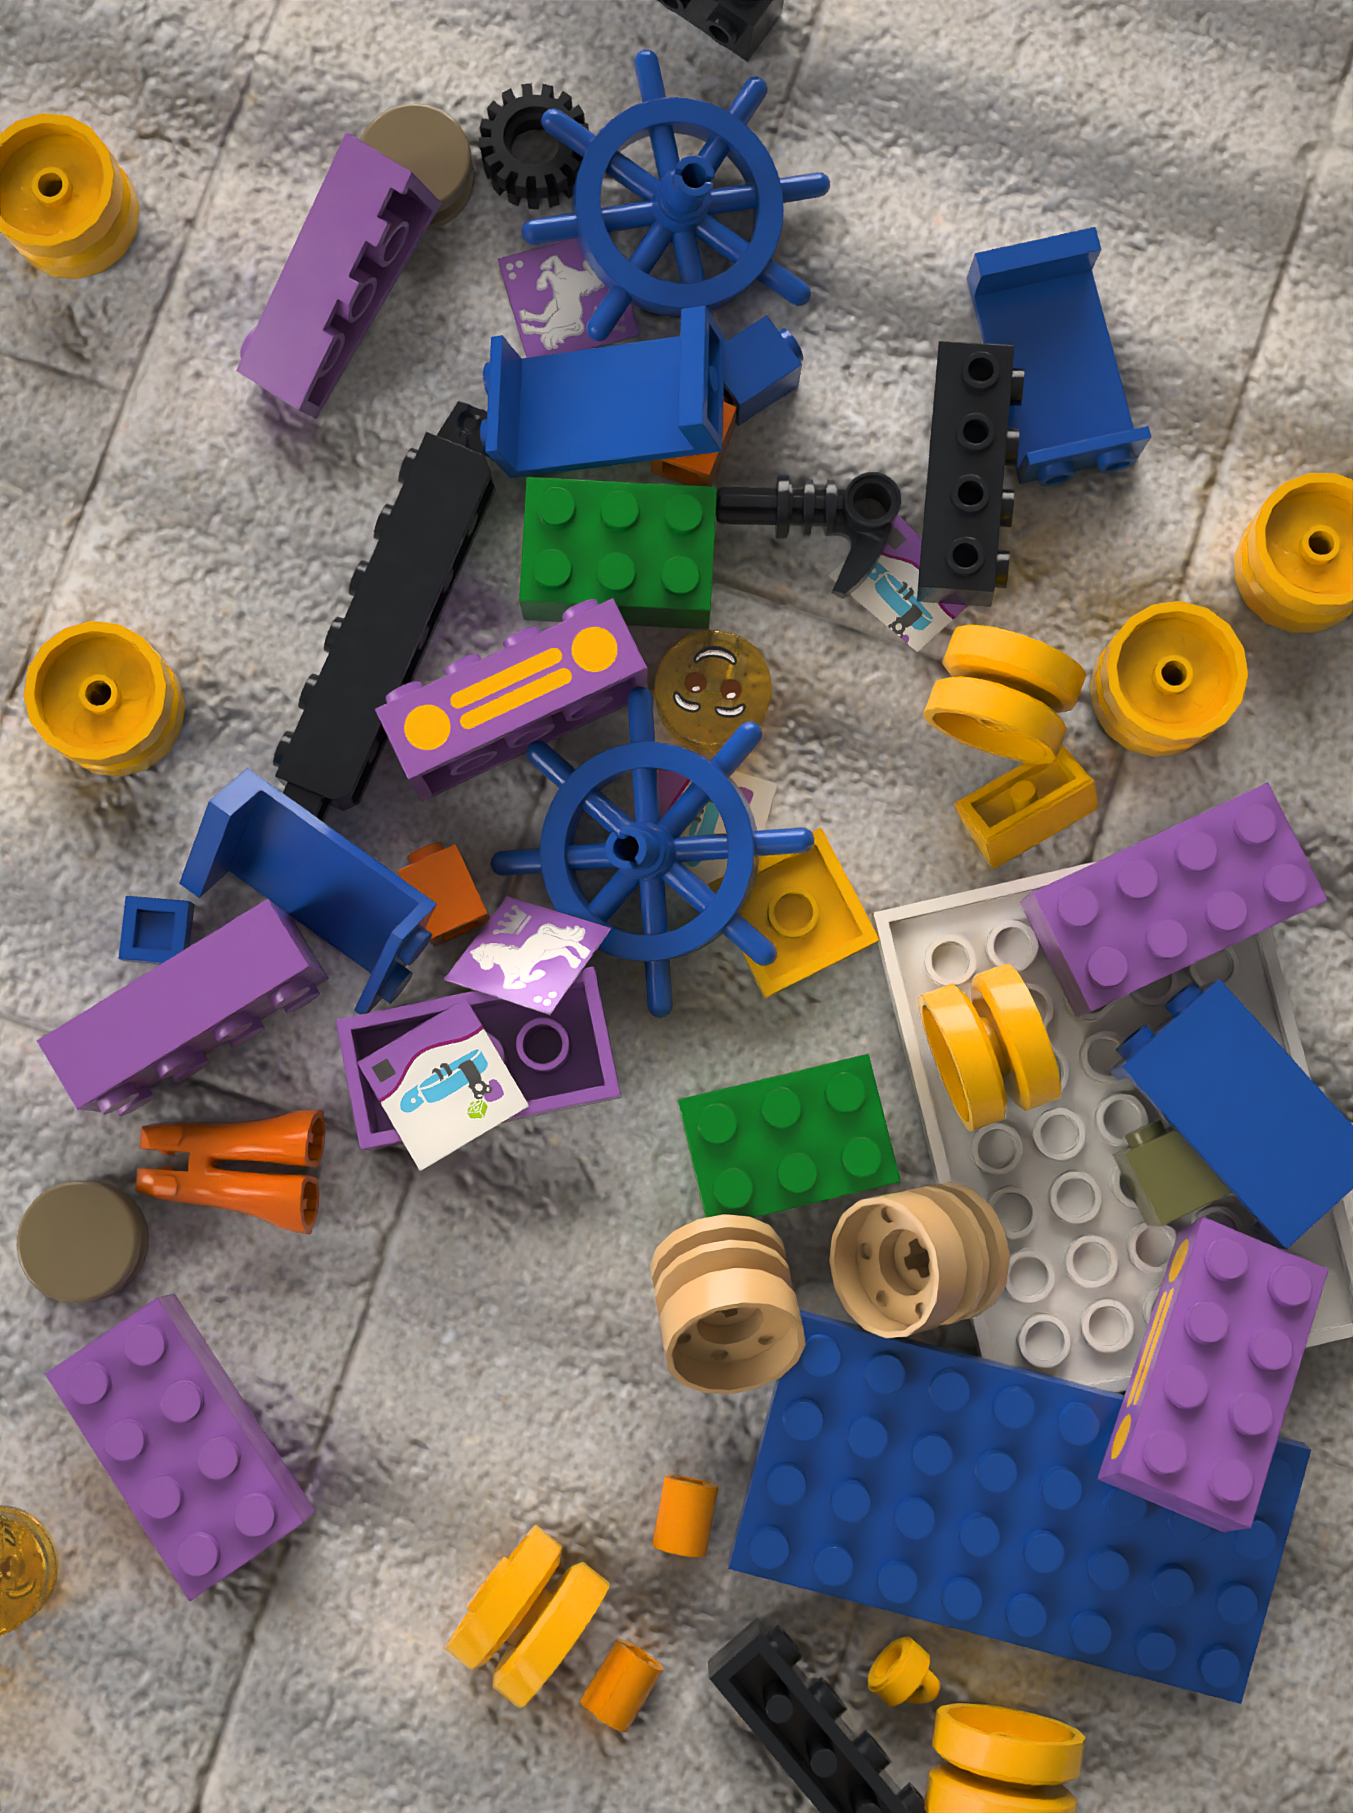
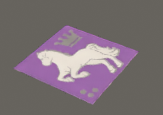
M577 238L498 258L526 358L591 349L640 335L632 306L629 304L605 340L597 342L591 340L586 332L587 323L609 289L590 268L583 256Z
M507 896L444 980L550 1015L611 928Z

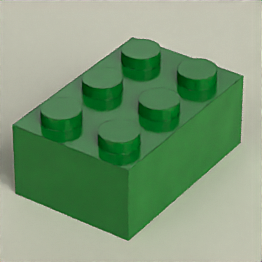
M527 477L519 603L523 619L563 622L562 614L583 601L596 599L598 604H601L613 598L628 626L709 630L717 487Z
M869 1053L677 1100L705 1218L718 1215L755 1218L901 1182Z

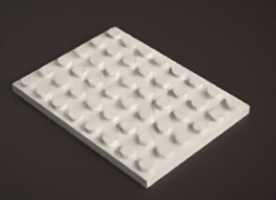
M1095 862L874 912L871 917L874 929L880 939L878 946L936 1184L954 1182L972 1188L993 1207L1005 1229L1010 1254L1007 1283L997 1302L979 1316L970 1318L978 1356L1114 1393L1126 1391L1178 1231L1205 1217L1250 1237L1262 1240L1251 1229L1257 1220L1233 1193L1162 1227L1148 1226L1112 1154L1129 1147L1125 1135L1157 1120H1161L1165 1129L1172 1125L1129 1078L1117 1080L1109 1069L1122 1059L1116 1048L1128 1036L1144 1024L1153 1031L1171 1015L1164 1008V1005L1183 987L1194 981L1201 988L1207 983L1220 979L1310 1078L1271 927L1094 1011L1076 1017L1020 901L1033 891ZM1009 963L1018 972L1028 988L1043 1021L1058 1066L1061 1081V1098L1024 1111L1013 1102L1006 1092L1007 1109L1005 1119L974 1131H968L951 1103L931 1054L919 1012L918 997L953 983L969 997L972 1003L971 986L973 977ZM1342 1198L1287 1250L1282 1249L1329 1269L1305 1348L1353 1337V1236Z

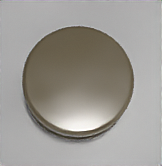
M413 103L390 108L377 116L369 124L361 137V141L411 171L442 203L426 231L439 228L456 218L470 200L475 180L470 145L463 129L456 120L436 107Z
M70 1181L46 1190L26 1210L17 1234V1254L25 1276L41 1293L52 1299L67 1303H84L100 1300L123 1290L141 1270L149 1246L147 1222L136 1201L119 1187L100 1181Z

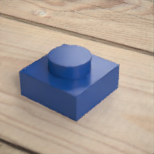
M126 896L118 959L125 962L161 965L190 947L195 904L185 900Z

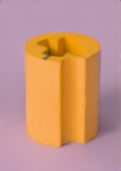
M668 1474V1477L664 1476L652 1547L681 1556L706 1557L719 1485L706 1480Z
M617 1638L582 1695L580 1703L606 1725L618 1731L627 1732L663 1673L664 1667L654 1657L635 1644L622 1638Z

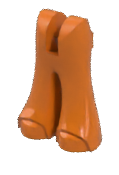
M300 1110L265 1119L239 1122L181 1121L144 1125L141 1128L139 1149L155 1150L171 1156H175V1152L190 1153L188 1172L173 1171L174 1166L157 1167V1169L137 1168L135 1191L160 1200L211 1206L243 1213L285 1230L310 1235L312 1234L319 1208L320 1195L317 1177L302 1174L230 1171L221 1169L219 1164L227 1160H242L310 1168L319 1167L324 1152L326 1134L324 1111Z

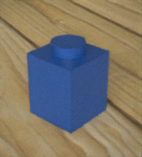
M767 315L725 342L723 395L728 399V404L737 407L735 419L737 426L799 387L802 369L801 361L804 359L801 348L787 329L783 328L778 331Z

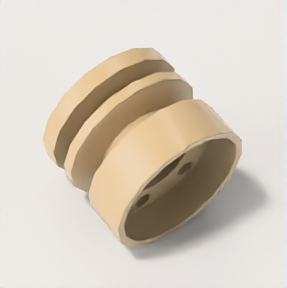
M947 1182L871 1197L856 1202L842 1214L832 1234L829 1263L834 1288L846 1312L864 1330L883 1338H896L935 1329L939 1325L952 1324L960 1320L974 1318L992 1307L997 1302L1007 1283L1010 1254L1005 1229L993 1207L972 1188L954 1182Z
M718 1215L695 1220L673 1231L656 1247L650 1263V1271L660 1317L659 1322L668 1371L682 1385L703 1393L734 1394L758 1389L781 1378L798 1362L806 1345L804 1328L796 1294L792 1288L791 1274L787 1264L783 1240L770 1225L748 1216Z

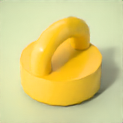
M900 1637L886 1646L875 1659L868 1674V1689L887 1706H896L903 1701L912 1704L929 1703L939 1696L941 1685L938 1678L928 1669L930 1655L911 1637Z

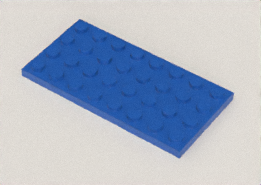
M799 1310L806 1345L798 1362L781 1378L776 1380L729 1554L728 1569L1227 1701L1242 1703L1311 1454V1449L1305 1443L1278 1436L1251 1528L1221 1532L1097 1479L1125 1395L906 1337L883 1338L864 1330L860 1325Z

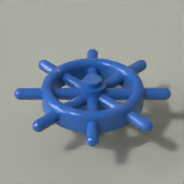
M644 49L638 52L634 59L642 103L619 113L597 135L558 109H549L543 114L541 123L545 131L583 157L573 189L572 213L527 221L521 229V235L529 245H540L577 238L583 256L590 268L609 289L587 323L586 332L591 340L597 342L605 340L629 304L651 313L666 316H681V309L706 305L713 316V310L735 300L756 279L793 305L802 306L810 300V287L772 260L771 257L779 241L782 229L784 203L822 197L830 189V180L827 175L821 172L779 178L777 169L766 147L747 126L766 97L767 84L763 78L758 76L749 78L727 111L697 99L666 97L658 58L653 51ZM674 134L692 136L706 143L698 155H689L679 160ZM650 136L659 179L620 152L630 144ZM727 156L739 170L746 184L712 189L714 183L710 182L715 178L716 171ZM604 173L644 201L601 208V186ZM753 209V228L749 243L711 216ZM650 227L629 260L620 253L608 234ZM696 237L733 262L734 265L718 276L705 280ZM669 243H673L681 283L669 282L649 275Z
M638 686L629 692L627 698L630 743L603 751L587 760L577 769L543 741L537 740L528 745L526 749L527 759L560 789L557 791L546 814L541 833L540 848L499 851L491 858L490 865L493 872L500 876L542 873L545 888L557 912L611 928L597 949L623 959L645 961L647 1006L649 1012L654 1017L664 1018L670 1014L673 1006L670 959L698 951L724 934L758 965L767 966L775 961L777 950L773 943L740 915L749 900L755 884L759 856L805 853L813 847L815 839L813 833L804 827L757 831L751 808L742 791L730 777L760 742L762 731L758 724L748 721L740 725L710 761L700 754L680 746L655 742L652 695L647 688ZM657 770L675 772L692 781L690 786L661 820ZM632 773L635 821L600 791L609 783ZM712 800L721 815L726 833L680 837L707 803ZM584 811L610 833L606 843L574 845L577 826ZM728 859L725 875L717 894L682 864V862ZM619 868L593 901L589 903L580 888L575 870ZM665 883L700 913L689 923L669 932ZM638 885H640L643 934L626 931L608 921Z

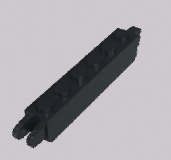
M458 401L438 434L434 435L426 432L419 449L410 448L405 455L398 476V482L403 484L394 506L387 503L378 516L373 535L374 539L378 540L370 561L361 560L353 573L349 585V595L354 597L345 617L337 616L327 632L324 651L329 654L320 674L312 673L302 689L298 707L304 711L294 733L286 731L276 748L273 765L278 767L275 777L285 786L283 794L322 822H324L330 806L344 811L360 804L388 740V736L375 709L387 704L385 697L391 691L413 682L496 491L491 469L485 458L486 454L480 438L481 423L484 419H487V411L473 407L470 404Z

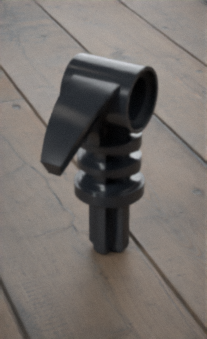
M866 472L858 475L849 483L847 489H836L834 479H827L825 489H815L812 479H805L804 488H792L789 475H777L776 488H719L716 497V519L720 524L775 525V538H787L790 526H801L803 536H810L812 526H822L825 536L844 537L850 544V551L832 590V594L844 599L855 591L875 568L887 537L896 521L901 506V493L897 484L890 477L879 472ZM861 499H874L884 507L886 515L879 519H866L858 514L854 504Z

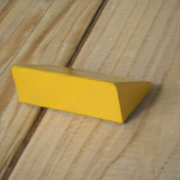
M1062 744L1058 756L1053 763L1032 764L1024 762L953 804L986 861L992 868H998L1094 812L1098 808V799L1094 780Z

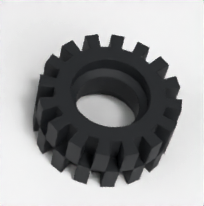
M532 83L521 84L522 97L516 98L511 88L502 93L503 106H500L493 100L487 107L489 120L485 118L481 120L479 144L484 172L487 180H492L493 189L499 196L504 191H507L509 203L519 206L520 200L523 197L527 198L528 209L539 210V199L547 198L549 208L560 205L559 194L561 192L568 199L573 197V189L583 157L558 140L559 149L553 159L537 165L525 164L519 161L513 154V143L516 137L523 132L535 129L545 130L542 126L541 118L549 109H558L589 130L588 123H585V115L580 105L578 104L572 108V97L566 92L562 91L558 99L554 98L553 86L542 84L541 95H533Z

